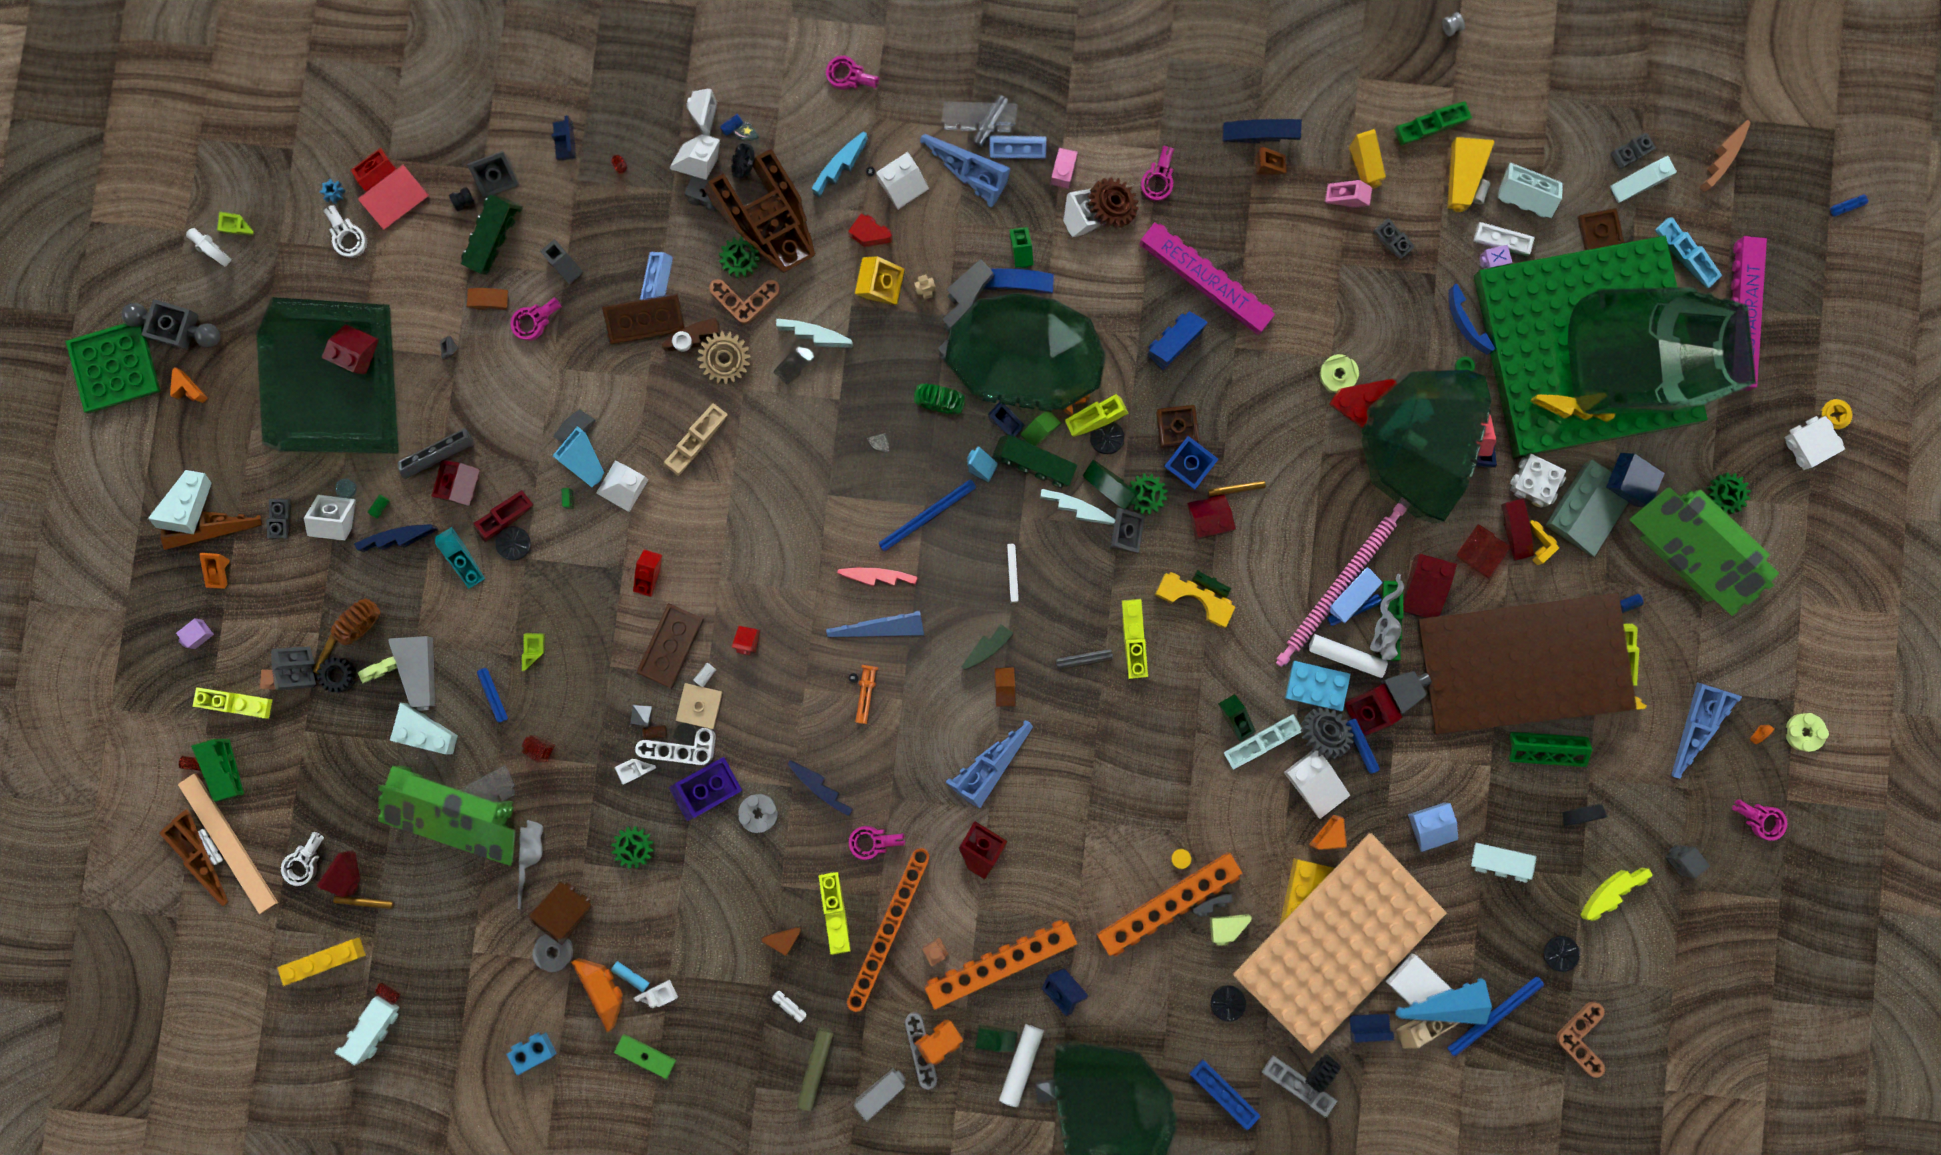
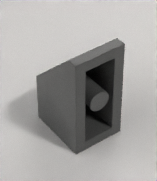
M579 409L562 423L553 437L564 443L577 426L587 433L595 419Z

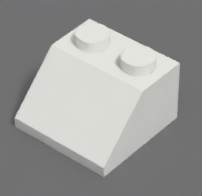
M702 134L684 143L670 169L706 180L719 158L720 139Z
M908 152L876 172L877 180L897 209H900L929 190L918 166Z
M317 495L304 517L307 536L346 540L352 529L356 500Z

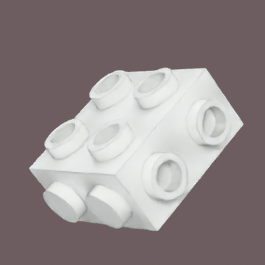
M1815 416L1806 421V426H1796L1789 430L1791 434L1784 437L1787 447L1793 451L1797 464L1803 470L1812 468L1845 450L1842 439L1837 436L1832 422L1826 416L1819 419Z
M1533 454L1523 457L1518 465L1520 468L1518 474H1515L1510 482L1512 485L1510 491L1514 492V495L1520 499L1526 498L1531 500L1533 505L1540 508L1553 504L1558 496L1556 493L1558 487H1561L1566 479L1564 476L1566 470Z

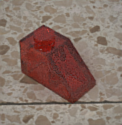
M530 735L522 743V753L536 762H547L555 744L536 735Z

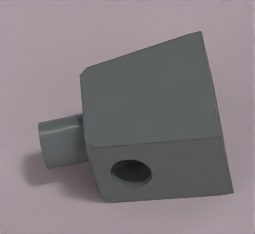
M1410 671L1384 679L1381 683H1385L1400 713H1404L1427 695L1423 687L1431 684L1432 681L1427 673L1417 677L1415 671Z

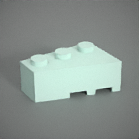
M185 470L148 519L156 528L194 534L212 484L205 473Z
M400 703L390 741L447 755L453 754L458 735L441 724L436 723L425 714L410 707L408 703Z
M1476 843L1471 866L1476 867L1475 871L1478 872L1496 871V876L1507 878V874L1515 876V880L1527 883L1528 879H1533L1537 857Z
M381 995L374 997L358 1019L360 1021L354 1031L348 1033L347 1037L349 1039L344 1047H339L335 1053L354 1065L368 1058L371 1059L377 1051V1043L382 1041L387 1035V1027L397 1019V1011L400 1007Z

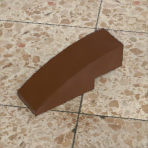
M717 318L703 320L678 331H683L690 335L692 339L691 348L703 347L701 345L702 339H706L707 336L714 338L713 332L718 337L720 336ZM675 334L662 343V348L665 352L677 350L672 344V338Z

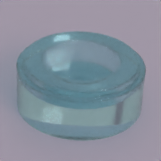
M341 479L335 486L336 493L343 498L353 497L357 489L355 483L349 479Z

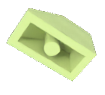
M1251 916L1210 917L1211 941L1217 943V946L1229 945L1228 942L1234 941L1251 922Z

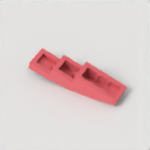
M858 567L838 569L837 572L841 576L875 587L877 580L892 586L896 585L897 580L916 586L918 577L881 568Z

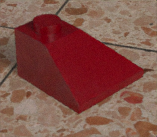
M974 821L959 846V850L968 870L985 880L1007 841Z
M352 850L338 853L317 884V887L340 897L352 896L359 886L357 884L360 881L356 853Z

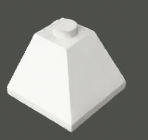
M712 89L693 91L691 98L689 97L687 100V109L703 135L710 136L717 105Z
M1091 189L1067 194L1064 223L1072 237L1084 235L1107 223L1100 224L1101 218L1094 219L1096 213H1090V210L1093 208V206L1088 205L1090 201L1088 195L1091 193Z
M615 460L596 493L630 512L649 479Z

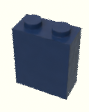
M1620 453L1606 488L1632 505L1644 507L1655 498L1665 473L1636 454Z

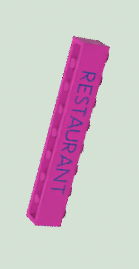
M1154 222L1140 240L1139 245L1258 336L1274 317L1275 313H1273V309L1270 306L1260 303L1253 293L1244 291L1240 283L1237 281L1233 282L1227 278L1228 275L1224 271L1214 268L1212 262L1208 259H1202L1197 255L1198 252L1194 248L1185 246L1178 236H1172L1162 224L1158 225Z
M1743 236L1737 240L1733 248L1735 261L1732 265L1734 279L1731 283L1733 296L1730 300V308L1737 310L1732 314L1728 322L1730 327V335L1727 339L1729 353L1726 357V364H1728L1727 372L1730 378L1737 385L1743 386L1739 390L1744 391L1757 388L1767 244V238ZM1725 380V382L1727 383L1726 389L1732 388V386Z

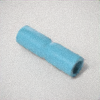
M618 961L611 969V972L628 981L630 985L642 993L650 984Z

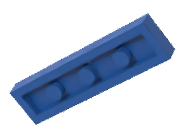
M1204 1059L1189 1073L1246 1130L1261 1117Z

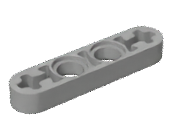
M911 1012L906 1017L905 1025L919 1083L924 1089H932L937 1083L934 1064L920 1065L918 1057L921 1056V1053L913 1043L915 1036L920 1035L923 1037L926 1034L923 1018L919 1013ZM912 1016L915 1019H919L920 1022H917V1029L922 1028V1031L911 1034L910 1031H914L913 1024H909ZM931 1067L932 1070H928L930 1078L933 1077V1080L928 1085L927 1082H923L925 1072L920 1073V1070H926Z

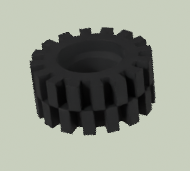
M334 657L326 659L325 663L320 665L322 668L317 671L320 673V676H317V679H320L318 683L323 685L322 688L329 692H345L346 689L352 687L351 684L355 683L353 679L354 677L357 678V674H354L356 668H353V664L348 662L349 660ZM334 668H340L344 674L343 679L337 683L333 682L330 677V673Z
M1328 1054L1324 1055L1311 1068L1312 1070L1309 1071L1305 1082L1316 1092L1321 1093L1328 1088L1329 1084H1332L1333 1079L1339 1073L1341 1065Z

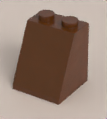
M559 882L529 915L532 924L561 946L592 908L591 900L583 894L580 896L574 892L575 888L567 882L565 884Z

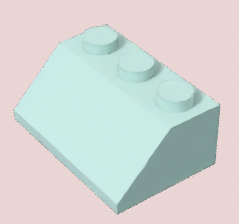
M1509 163L1499 188L1498 198L1505 203L1518 205L1523 210L1536 212L1541 217L1552 218L1562 200L1563 183Z

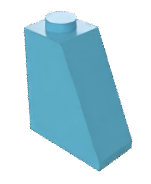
M577 426L553 456L589 486L593 487L601 481L604 471L587 434Z

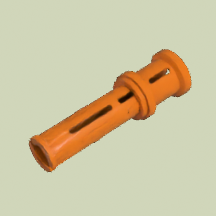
M861 665L863 671L859 681L861 690L855 722L867 724L872 688L876 686L874 682L875 674L879 667Z

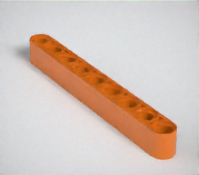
M917 848L909 860L848 997L847 1005L852 1011H860L867 1001L929 861L930 855L925 848ZM921 851L926 854L924 862L916 860L915 855L917 852ZM909 870H916L918 878L915 880L909 879L907 876ZM901 888H908L910 896L907 898L901 897L899 893ZM892 907H901L902 914L899 916L893 915ZM884 925H893L894 932L891 934L885 933ZM883 942L886 945V950L883 952L877 951L876 943ZM875 960L878 963V968L875 970L869 969L868 961ZM862 978H866L869 980L870 986L863 988L860 986L859 981ZM853 997H859L862 1000V1004L854 1006L851 1002Z

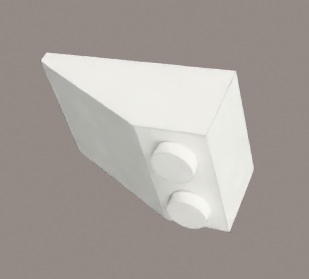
M1318 750L1309 752L1284 772L1319 819L1350 796L1329 762L1323 755L1318 756Z

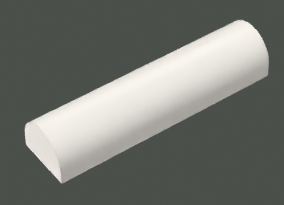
M1314 634L1309 643L1310 652L1371 675L1383 678L1387 669L1388 661Z
M1025 1024L999 1099L1001 1102L1018 1107L1044 1030Z

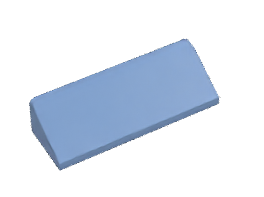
M990 136V158L1046 159V137Z
M650 252L640 300L665 295L673 260L672 256L664 252Z
M1367 567L1330 606V613L1346 623L1383 582Z

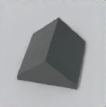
M504 151L467 164L483 198L488 197L489 194L493 195L519 185L511 161Z
M1117 508L1109 549L1139 553L1145 516Z

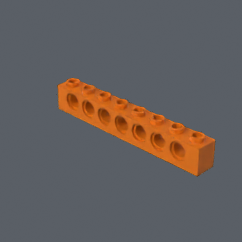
M1227 852L1101 930L1096 935L1109 956H1117L1124 951L1123 948L1125 946L1137 944L1141 941L1140 937L1145 934L1147 936L1153 934L1158 930L1156 927L1162 923L1164 925L1169 924L1178 913L1180 915L1187 913L1191 905L1203 903L1207 900V895L1212 892L1213 894L1219 893L1224 889L1223 885L1228 882L1230 884L1235 883L1240 879L1239 875L1243 873L1231 853ZM1219 869L1224 871V877L1221 880L1215 878V872ZM1201 880H1207L1208 887L1205 890H1200L1198 887ZM1183 891H1191L1192 896L1189 900L1182 899ZM1169 900L1175 902V908L1171 911L1165 908V904ZM1151 911H1158L1159 917L1157 920H1149V913ZM1135 921L1142 922V928L1139 931L1132 929V924ZM1117 932H1125L1126 937L1123 941L1115 939Z
M1062 919L1052 923V927L1047 930L1045 928L1036 930L1034 932L1035 935L1030 938L1023 936L1017 939V943L1012 946L1009 944L998 948L999 952L995 954L991 952L981 956V960L975 963L971 960L963 964L964 968L956 971L954 968L945 972L946 976L940 979L936 976L928 980L925 990L934 1010L1077 945L1068 922H1063ZM1053 933L1059 936L1058 942L1054 944L1048 941L1049 935ZM1033 942L1041 944L1039 951L1034 952L1030 949ZM1021 950L1024 955L1022 959L1016 960L1012 956L1013 952ZM1003 958L1006 964L1004 967L998 968L994 964L995 960ZM980 966L988 969V973L985 976L978 975L977 969ZM966 974L970 977V982L962 984L959 981V977ZM943 983H950L952 990L944 992L941 986Z

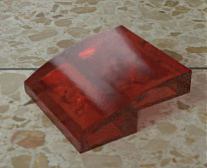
M1478 524L1456 556L1489 579L1509 552L1511 546Z

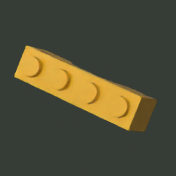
M1175 573L1164 574L1155 596L1171 604L1180 597H1194L1203 604L1206 610L1207 621L1223 629L1226 628L1236 607L1232 605L1231 600L1224 597L1219 599L1214 596V592L1208 589L1202 591L1197 588V584L1188 580L1184 582Z
M360 937L277 968L283 986L366 955Z

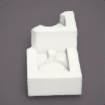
M631 759L615 767L623 785L656 769L655 765L638 759Z
M668 980L634 997V1000L644 1002L654 1008L673 1001L678 996L671 981Z

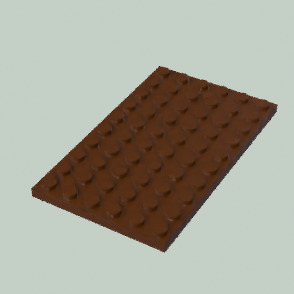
M1619 592L1419 619L1426 673L1432 681L1428 686L1436 734L1637 709Z

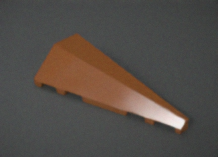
M201 512L194 534L161 529L160 538L163 549L166 550L261 526L262 521L260 515H257L255 518H246L244 514L230 517L227 513Z
M185 809L159 834L185 861L183 863L185 867L223 907L229 901L188 809Z

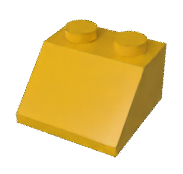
M878 256L863 257L855 294L868 300L897 305L905 269Z

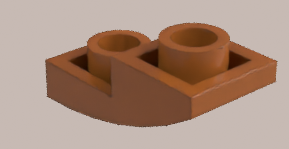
M469 288L467 290L466 308L506 310L508 290Z

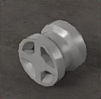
M1458 12L1454 13L1452 17H1446L1442 20L1443 29L1448 36L1454 35L1456 31L1465 29L1464 20Z

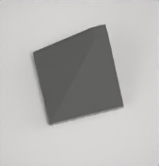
M633 705L630 724L650 726L652 707Z
M1055 1080L1035 1082L1038 1103L1057 1100Z

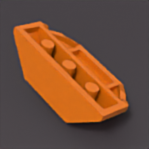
M577 958L571 963L606 1032H609L615 1027L623 1001L621 998L623 994L620 988L614 985L612 981L614 977L610 969H606L604 965Z

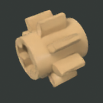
M927 275L919 276V282L914 283L918 297L923 295L924 300L932 298V292L936 291L933 278L928 279Z

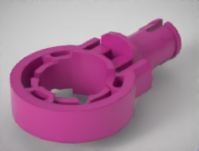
M835 57L827 65V79L836 89L846 90L851 87L857 89L861 84L874 89L878 87L876 84H879V77L863 73V67L856 65L850 57ZM839 63L850 68L848 76L842 80L835 78L836 69L841 67Z
M1163 146L1155 173L1153 171L1156 163L1153 162L1151 168L1142 177L1141 191L1149 200L1161 201L1168 197L1172 191L1173 169L1170 168L1167 177L1166 173L1174 152L1173 148H1170L1168 155H1166L1168 147ZM1152 177H1161L1165 181L1163 191L1165 192L1168 186V192L1158 197L1163 194L1162 191L1156 193L1151 191L1149 187L1146 188V191L1144 187L1145 179H1147L1146 186H1148V181Z
M554 297L542 307L535 304L531 308L524 307L518 309L511 318L512 332L518 338L526 341L537 339L543 333L544 326L550 323L548 320L549 316L559 308H562L561 304H558L559 301ZM531 316L534 321V327L528 333L523 332L520 326L521 322L518 319L523 320L524 317Z
M1740 799L1735 801L1738 807L1733 805V810L1751 820L1746 821V824L1751 826L1756 836L1772 841L1784 835L1787 829V819L1781 810L1769 806L1763 807L1759 804H1755V808ZM1772 815L1776 817V824L1772 831L1766 832L1764 821L1768 816Z
M862 826L855 829L850 835L849 848L855 857L867 860L877 856L879 853L887 852V849L876 848L905 846V840L897 841V839H903L905 836L904 833L876 836L875 834H884L885 830H877L872 826ZM866 829V831L861 832L860 834H858V835L856 836V838H854L855 835L857 834V832H859L860 830ZM863 834L870 835L874 842L873 848L870 851L862 852V854H868V856L858 853L862 851L858 846V838Z

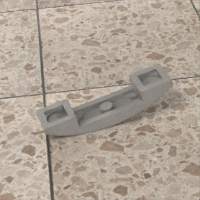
M1275 1056L1271 1057L1262 1071L1325 1117L1328 1116L1337 1103V1100L1325 1091L1321 1093L1316 1092L1305 1082L1306 1078Z

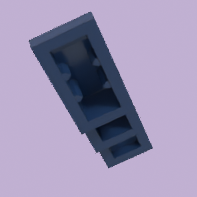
M1257 119L1224 122L1222 142L1260 143L1261 141L1280 142L1281 139L1300 140L1302 119Z
M432 524L395 528L367 537L354 543V545L361 552H366L375 546L385 550L395 544L405 548L437 531L438 528Z
M789 760L788 765L814 794L833 808L850 816L853 808L836 800L839 792L823 785L826 777Z

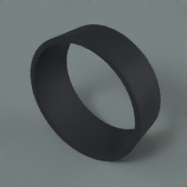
M1602 804L1562 812L1564 826L1608 817Z

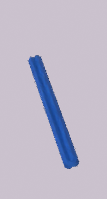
M971 479L880 541L879 546L883 551L888 550L973 491L976 485Z
M1539 977L1533 978L1493 1010L1489 1015L1487 1024H1476L1449 1045L1448 1051L1453 1056H1457L1544 986L1542 980Z

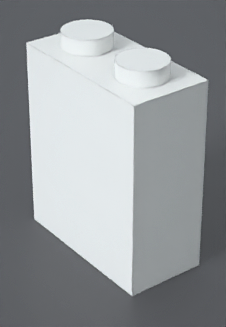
M1413 953L1385 981L1410 1006H1412L1413 1002L1421 1003L1427 1001V997L1451 989Z

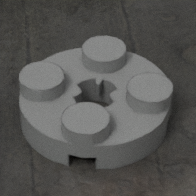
M750 795L739 807V821L750 832H765L772 828L777 821V807L774 801L767 795ZM761 808L763 817L756 819L753 813L754 809Z
M547 934L542 935L536 941L533 948L534 962L539 968L548 972H557L564 969L573 959L571 941L567 938L561 946ZM550 947L558 950L556 957L548 954Z

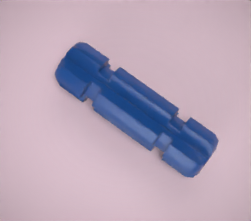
M1863 194L1857 198H1852L1830 208L1831 215L1835 217L1841 213L1864 206L1868 203L1867 196Z

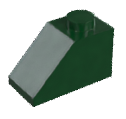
M1235 694L1218 703L1223 716L1239 741L1256 732L1246 707Z
M979 1024L975 1048L997 1052H1014L1017 1031Z

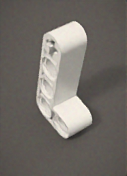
M702 728L696 733L694 746L641 740L636 744L635 751L642 758L707 765L713 759L716 735L712 729ZM705 731L710 734L708 742H703L701 739V735ZM642 746H647V747H649V748H655V750H654L655 752H653V751H646V752H645L644 750H642ZM663 746H667L669 749V754L666 757L660 753ZM683 748L688 751L686 759H682L679 755L680 750ZM701 751H705L708 755L707 760L704 762L699 760L698 755Z

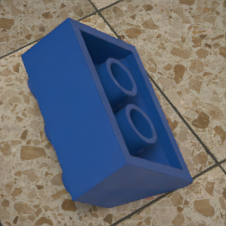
M1190 311L1186 315L1182 313L1175 320L1177 324L1172 328L1170 326L1166 328L1162 333L1163 337L1159 341L1155 339L1148 346L1150 350L1147 355L1164 370L1204 331L1208 323L1206 320Z

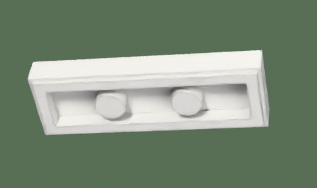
M1479 222L1473 242L1491 247L1508 245L1509 252L1528 257L1531 253L1535 237Z
M1007 544L1010 603H1017L1016 550L1014 544Z

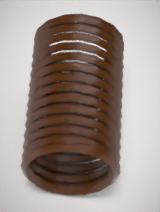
M666 726L643 727V739L666 738Z

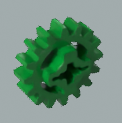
M740 236L739 240L733 237V242L730 243V241L726 240L727 246H721L724 252L719 253V257L723 258L719 262L721 265H724V271L729 270V276L735 273L736 278H739L740 274H743L746 278L747 272L753 274L752 268L758 269L756 262H760V257L757 256L760 252L750 243L744 241L742 236ZM745 247H747L752 254L746 252ZM742 254L743 257H740V260L738 262L736 257H739V255ZM728 260L734 263V267L729 265Z
M1727 472L1723 476L1721 474L1715 476L1716 479L1710 481L1713 486L1707 487V490L1710 491V494H1707V496L1725 513L1727 512L1728 515L1733 514L1734 511L1736 513L1742 511L1741 507L1747 506L1745 501L1751 499L1747 496V493L1751 492V490L1746 489L1749 483L1742 482L1744 477L1736 478L1737 473L1730 475Z
M1143 473L1141 479L1137 475L1135 477L1136 482L1130 481L1129 483L1134 490L1136 486L1139 490L1138 495L1131 503V505L1135 506L1133 511L1135 512L1137 509H1140L1141 515L1144 511H1147V514L1150 515L1151 510L1157 513V507L1163 508L1164 506L1161 501L1167 500V497L1163 496V494H1166L1168 490L1162 489L1165 483H1159L1160 477L1153 479V474L1148 478ZM1145 482H1150L1154 484V486L1146 485ZM1144 490H1145L1146 492H1149V491H1150L1151 494H1150L1149 498H1148L1147 496H1145V497L1142 496L1143 493H1144ZM1157 492H1159V499H1158V501H1157V503H1156V500H1155L1154 497H1155V494H1156ZM1140 502L1146 503V504L1148 505V507L1142 506V505H1140L1139 503H1140Z
M629 826L626 827V832L624 830L619 831L621 836H614L617 842L611 844V846L616 847L612 854H617L615 861L621 860V866L627 863L629 869L632 868L633 864L636 868H639L640 862L645 865L647 864L645 859L652 858L649 852L655 850L650 847L654 841H649L648 839L651 834H644L646 829L643 828L638 831V826H634L632 830ZM636 835L640 836L644 841L636 839ZM625 838L626 842L621 847L622 840ZM633 844L636 845L637 848L634 850H630L629 846ZM643 848H645V852L641 857L640 852ZM623 853L629 855L631 860L627 859Z

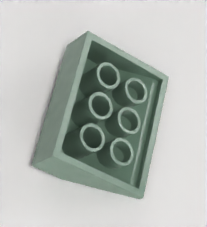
M1589 460L1579 470L1545 524V527L1587 554L1595 557L1629 502L1606 488L1612 473L1594 460Z

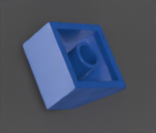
M1187 436L1164 467L1195 490L1218 461V458Z

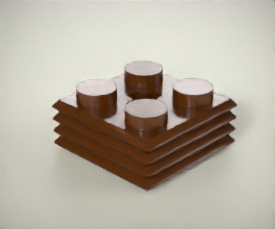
M1195 405L1157 410L1156 415L1161 448L1180 446L1187 436L1199 443ZM1176 422H1178L1179 425H1182L1180 431H1177L1176 428H1173Z

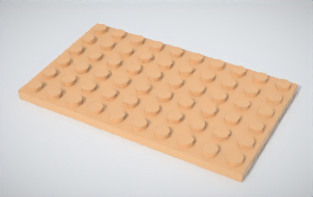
M1369 833L1233 975L1312 1054L1447 912L1376 837Z

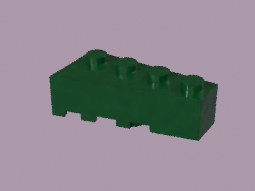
M489 194V197L484 200V209L476 219V228L469 236V244L461 255L462 261L460 263L480 274L487 275L499 254L497 248L501 247L507 239V229L513 227L516 222L513 219L516 212H521L523 206L511 200Z
M1011 435L999 438L992 456L993 459L1005 465L1018 468L1017 470L1023 473L1035 475V478L1039 480L1051 481L1052 485L1058 488L1070 486L1078 466L1073 462Z

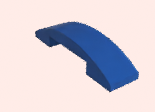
M991 269L995 276L984 287V290H996V288L1032 290L1034 293L1053 294L1054 274L1023 269Z
M1457 284L1453 285L1449 289L1448 297L1450 310L1458 329L1476 349L1486 355L1495 350L1494 345L1486 333L1478 335L1461 306L1466 301V298Z

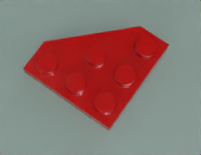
M1393 379L1341 388L1337 391L1329 405L1370 435L1376 437L1407 389Z

